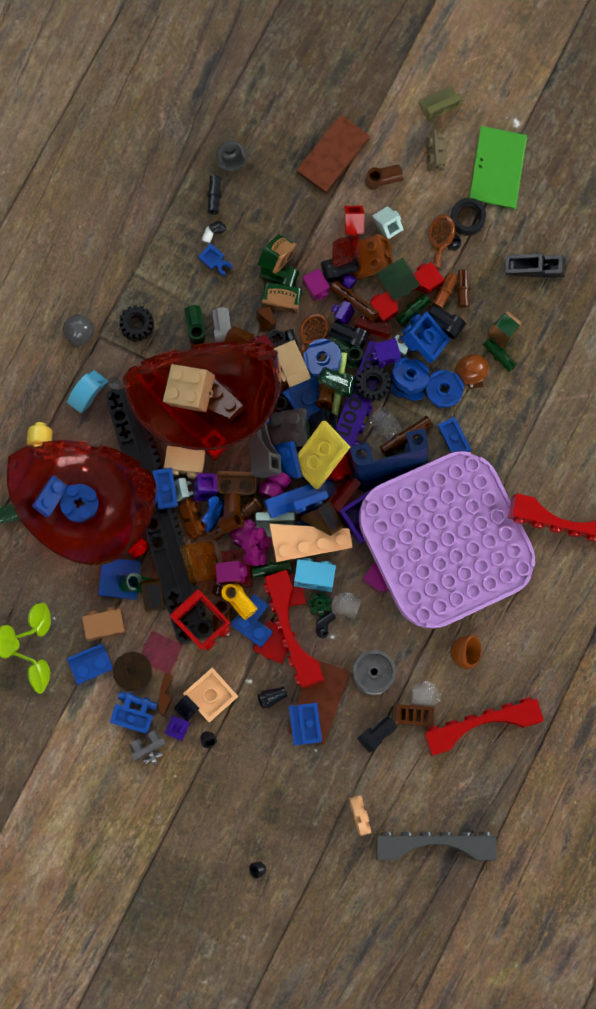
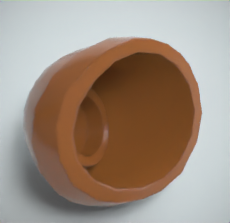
M469 354L459 360L455 373L462 379L463 384H477L483 381L489 374V363L479 354Z
M463 636L452 643L450 653L454 663L463 669H471L479 663L482 656V645L477 636Z

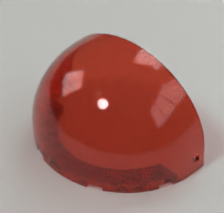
M221 341L190 346L191 350L187 351L171 350L141 361L140 366H132L123 376L128 403L142 426L164 442L191 450L223 449L250 438L269 420L281 390V367L278 351L274 350V347L270 344L256 341H247L246 344H238V341ZM171 365L208 370L215 375L214 378L243 404L245 409L232 421H229L211 413L209 410L201 412L166 404L163 402Z
M85 441L43 442L42 446L34 447L31 444L8 456L7 488L12 505L20 520L45 547L65 559L80 564L104 565L117 560L131 550L149 527L155 510L157 491L153 475L148 469L144 470L140 466L141 462L122 451L101 444L99 447L87 445ZM55 475L67 486L84 484L91 487L97 494L99 509L92 519L90 518L83 523H74L68 520L62 513L60 501L47 518L33 508L32 504L50 476ZM82 499L75 501L76 508H80L81 505L84 506L85 503L82 502Z

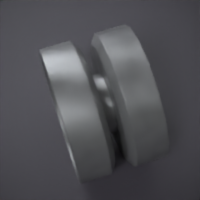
M377 650L366 651L360 655L354 663L352 670L353 683L357 689L364 694L372 696L380 695L387 691L395 680L396 675L395 664L391 657ZM373 669L377 670V675H371L370 671Z

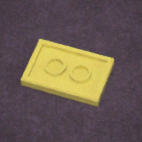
M326 421L320 423L298 453L302 475L315 490L323 485L350 449L345 440Z

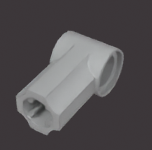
M224 307L212 310L216 347L223 346L227 332L231 329L229 310Z

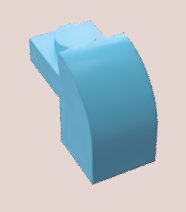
M95 370L89 375L86 373L76 384L66 403L82 414L92 405L96 395L107 386L109 381Z

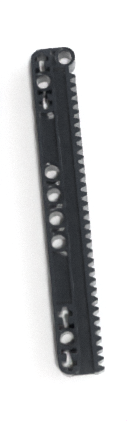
M132 383L129 384V387L108 391L106 401L157 574L161 580L168 611L171 615L199 587L195 586L197 580L193 579L195 573L191 572L193 567L192 564H189L191 562L190 557H186L188 556V550H184L186 543L183 542V535H180L182 530L178 528L180 524L177 520V513H174L175 507L159 510L158 502L152 503L153 511L145 512L142 510L141 498H143V494L136 491L139 486L140 473L147 472L148 479L154 478L153 470L162 469V463H160L156 443L153 441L154 437L151 434L152 430L149 427V420L138 384ZM112 397L117 398L119 407L115 408ZM118 414L125 415V419L122 421H117L115 417ZM123 427H125L126 432L128 434L127 439H125L123 436ZM155 485L150 486V495H156ZM150 521H155L158 525L155 529L151 530L147 528V524ZM156 539L163 541L162 546L159 548L152 545ZM172 594H175V596L178 597V607L176 608L174 607L173 601L169 600L171 599ZM201 601L185 614V618L181 621L199 641L205 640L212 635L211 623L203 620L202 617L206 614V610L202 608L204 604ZM172 621L178 642L183 645L192 644L193 642L189 638L184 640L183 637H179L182 635V630L176 628L177 625ZM201 625H206L209 627V631L206 634H200L198 628Z

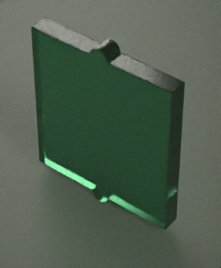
M403 257L393 264L389 263L385 269L376 274L394 302L404 295L408 296L409 292L420 286Z

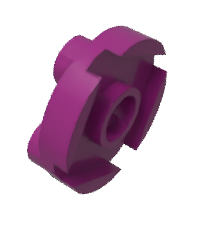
M252 527V530L248 529L243 538L242 550H246V556L243 555L244 560L248 565H265L268 548L272 544V539L270 536H267L266 531L262 527Z

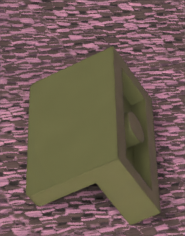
M450 86L421 99L419 104L429 121L460 107L463 98L460 93L456 94L453 87Z

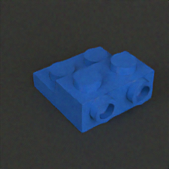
M426 311L421 315L416 314L410 319L412 324H408L401 330L403 335L400 338L412 352L418 350L431 363L451 339Z

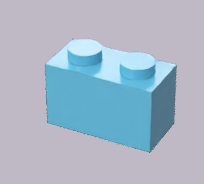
M310 558L298 559L294 586L332 592L336 565H332L329 561H321L319 563L313 562Z

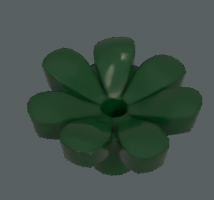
M321 592L319 596L317 593H312L311 597L313 600L307 601V606L312 607L310 613L313 615L318 612V616L322 617L325 615L324 611L329 612L332 610L328 605L332 603V599L330 597L325 598V592Z

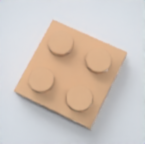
M213 668L183 693L184 696L187 695L200 708L198 711L208 723L238 698L237 694Z

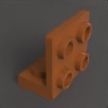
M377 234L346 246L348 256L354 254L359 261V271L352 273V276L357 281L378 273H384L389 276L396 273L390 242L385 236Z

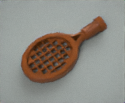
M446 214L437 216L429 229V240L436 250L433 261L436 269L441 268V253L450 245L455 235V223Z
M311 314L302 322L300 327L302 347L299 349L302 358L304 352L309 348L310 339L313 342L315 338L320 339L319 337L321 336V339H326L328 335L329 322L322 314Z

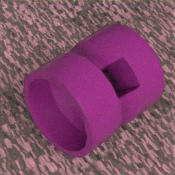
M281 472L282 474L268 477L266 482L261 483L257 492L266 499L284 493L282 490L287 489L291 478Z

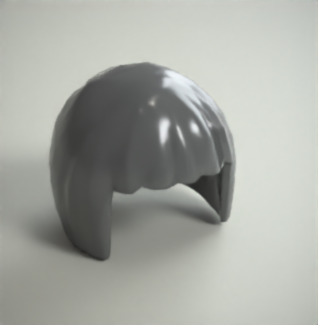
M235 140L222 142L216 152V162L222 170H238L247 161L245 149Z
M75 314L70 316L63 325L65 337L75 347L87 343L94 333L91 320L84 315Z

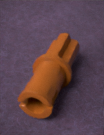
M449 273L443 285L439 286V292L432 302L433 306L436 304L443 309L448 297L452 295L451 291L458 280L455 274Z

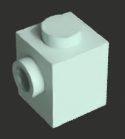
M388 206L372 215L378 231L387 239L404 230L400 221V215L396 210L393 211Z

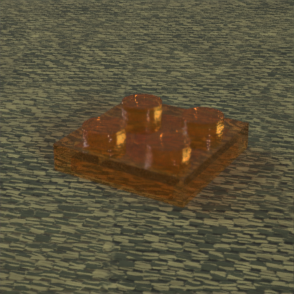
M212 541L185 544L180 547L191 584L217 579L216 563H218Z

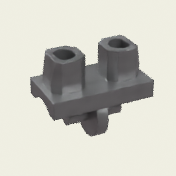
M154 730L146 735L150 745L143 748L139 739L130 743L133 753L131 755L134 761L149 754L148 757L143 759L145 765L153 761L155 766L158 765L156 759L163 755L161 751L154 754L153 751L163 747L166 743Z

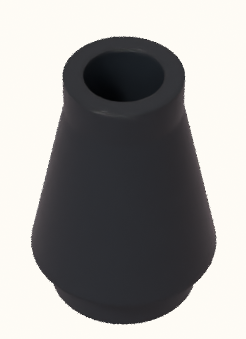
M284 686L262 690L260 694H257L258 702L262 709H269L287 697Z

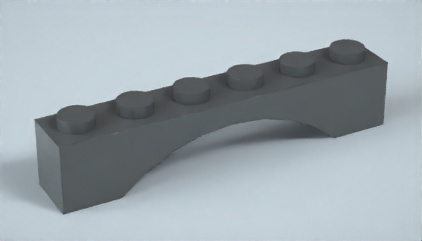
M262 360L246 365L251 475L265 479L282 473L281 455L271 443L267 429L268 403L277 383L276 364Z
M381 832V836H376V860H398L415 848L435 844L456 848L474 860H497L496 836H491V832H479V836H471V832H460V836H452V832H440V836H432V832H420V836H412V832H400V836H393V832Z

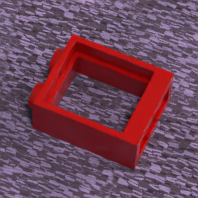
M199 589L169 615L171 620L202 652L205 649L209 651L216 644L215 640L219 636L224 637L230 631L229 626H231V623ZM199 601L223 624L203 643L180 621Z

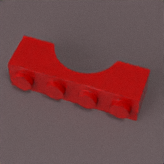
M432 262L427 265L426 263L420 265L415 273L412 275L408 273L401 279L400 283L397 285L395 283L391 284L386 288L385 293L382 295L378 293L370 299L369 305L379 311L377 320L381 325L397 316V300L403 293L417 290L428 295L443 285L444 278Z

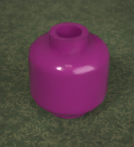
M249 519L244 521L243 527L230 533L231 541L240 548H242L246 531L248 529L252 530V527L257 526Z

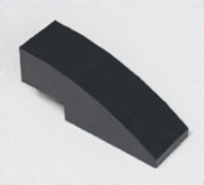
M543 253L506 255L505 274L525 277H565V258L563 255L544 256Z

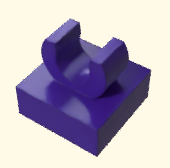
M343 301L341 306L334 304L331 309L336 319L347 325L355 312L352 305L346 301Z
M172 715L164 734L183 741L190 722Z

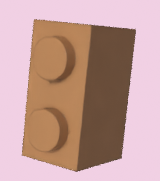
M109 607L105 609V612L90 611L86 613V616H82L88 642L126 634L121 609Z

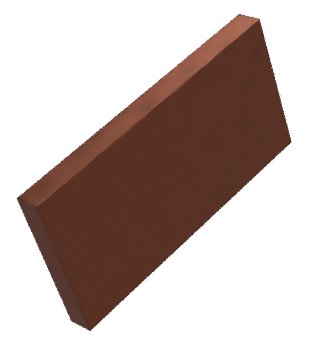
M341 115L297 169V173L327 194L371 136Z
M317 660L325 682L303 689L297 705L317 703L322 742L318 744L325 745L350 671ZM291 724L287 732L292 734Z

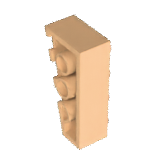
M269 524L276 562L353 548L350 530L342 528L332 536H329L313 526Z

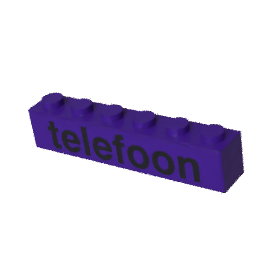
M371 340L336 426V432L350 447L359 444V441L356 439L358 434H363L366 426L363 421L365 416H370L373 406H370L371 400L367 402L365 398H361L355 387L358 373L363 368H368L370 365L372 367L378 366L377 362H373L371 356L373 345L376 342ZM370 377L365 382L366 387L369 390H377V385L380 381L375 377Z

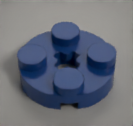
M317 339L310 343L309 348L304 352L303 360L308 371L313 376L326 377L340 369L342 354L339 347L330 340ZM321 354L327 356V359L323 362L318 361L321 358Z
M404 357L394 364L390 378L405 394L412 395L426 387L429 381V370L422 361ZM407 373H412L414 375L413 378L407 376Z
M439 370L429 377L425 392L428 400L437 408H450L461 399L464 385L462 379L456 373ZM441 385L449 387L448 393L440 391Z
M76 484L67 487L60 499V507L68 520L74 523H83L96 515L99 509V501L96 492L91 487L84 484ZM82 499V502L85 503L84 506L81 505L80 508H76L75 501Z

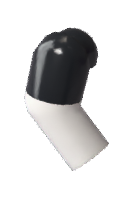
M216 221L207 226L201 241L205 244H210L215 233L221 234L226 231V225L221 221Z

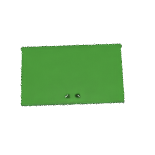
M485 126L480 127L469 198L483 203L516 209L527 141L526 134Z

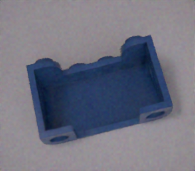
M422 428L405 433L408 441L405 445V453L373 461L369 443L350 447L347 458L356 487L361 491L372 490L384 482L427 464L428 439L425 429ZM414 435H418L416 439H412ZM360 449L365 450L367 457L362 454H356V452Z

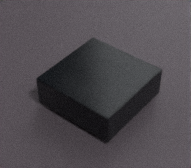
M187 695L174 707L186 721H189L200 709Z

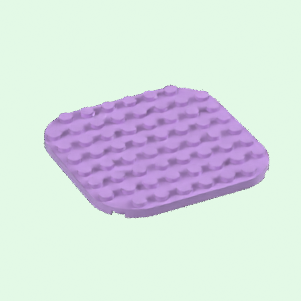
M471 452L450 453L384 482L368 493L360 507L359 525L362 535L401 614L408 621L419 627L435 629L447 626L515 594L530 581L533 567H535L534 550L522 524H516L512 519H508L511 501L497 472L487 460L473 455Z

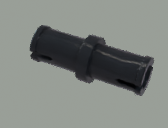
M211 175L209 177V191L207 192V197L209 198L207 212L209 214H218L219 202L222 197L220 192L221 177Z

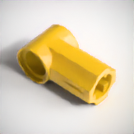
M227 584L223 587L222 597L230 602L244 620H247L258 610L244 593L241 585ZM232 587L236 590L235 597H231L229 593Z

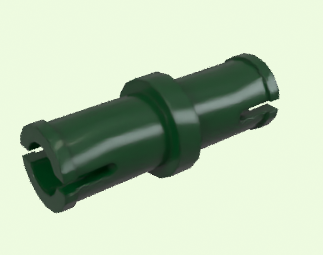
M422 293L413 303H409L406 306L407 308L396 317V321L404 327L414 315L420 314V311L431 302L429 297Z
M493 337L485 341L483 346L494 356L493 359L499 361L507 372H510L517 366V363L506 353L507 350L505 348L502 349Z
M290 560L275 563L270 561L269 564L252 566L254 578L272 575L284 570L292 572Z

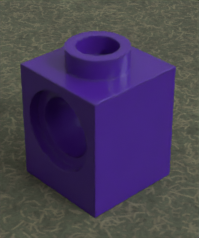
M396 338L373 345L371 356L373 362H377L378 367L400 361L401 354Z
M197 473L193 482L194 501H208L209 498L217 493L216 474Z

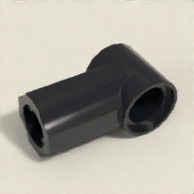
M354 254L341 259H328L321 262L323 276L327 282L338 281L341 279V276L359 271L360 267L359 261Z
M436 304L429 311V315L451 339L455 340L466 325L462 318L449 314Z
M335 320L329 336L345 342L353 350L362 351L369 333L360 327L353 328Z
M386 715L372 728H368L357 739L368 753H371L398 727Z

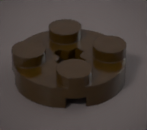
M124 653L114 663L113 678L125 690H139L145 687L151 680V664L148 658L141 653ZM136 666L138 674H133L132 677L129 676L127 669Z

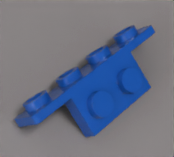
M326 480L319 489L315 490L311 484L267 499L264 503L269 517L275 518L294 510L296 514L307 510L306 506L311 504L312 507L324 504V499L336 495L337 492L333 481Z

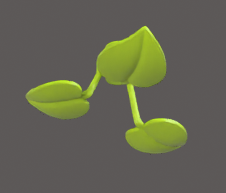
M44 602L35 604L29 611L28 622L32 628L30 631L15 635V631L10 625L0 627V657L8 658L11 655H15L30 661L33 665L28 668V679L38 694L44 692L50 680L49 665L45 660H38L36 662V660L17 653L16 650L19 648L17 638L35 632L38 636H44L48 632L51 625V615Z

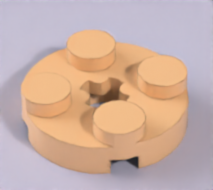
M362 796L349 798L359 835L371 833L368 814L363 807Z

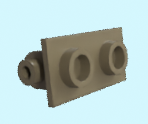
M434 130L425 138L428 171L437 167V170H444L446 166L445 153H439V151L445 150L444 136H442V133H436V130Z

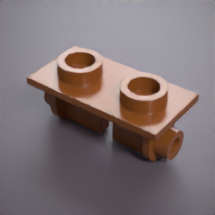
M190 498L180 502L179 510L182 519H190L189 522L184 523L187 535L191 539L197 538L198 535H207L205 532L206 524L201 521L198 502Z

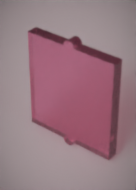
M152 631L147 642L143 644L144 649L141 654L148 658L152 667L170 674L174 663L178 661L177 657L183 645Z

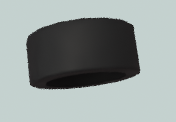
M464 198L455 203L450 215L455 223V231L461 235L469 236L478 233L482 229L486 220V210L481 202L473 198ZM463 207L475 209L479 214V221L471 227L460 224L457 218L459 210Z

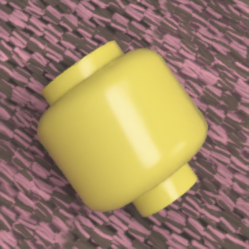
M37 422L35 425L30 426L27 433V444L31 447V450L36 452L46 451L52 445V429L43 422Z

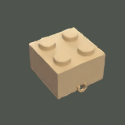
M172 364L163 402L173 407L207 412L209 399L213 396L212 386L215 375L208 370Z

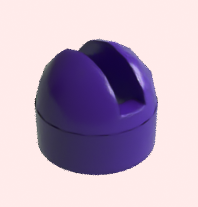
M344 275L343 279H341V284L347 289H352L357 282V279L352 275Z

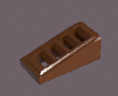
M396 704L394 723L395 725L434 726V707ZM402 710H405V720H401ZM409 710H413V721H409ZM417 711H421L420 721H417ZM425 711H429L428 722H424Z

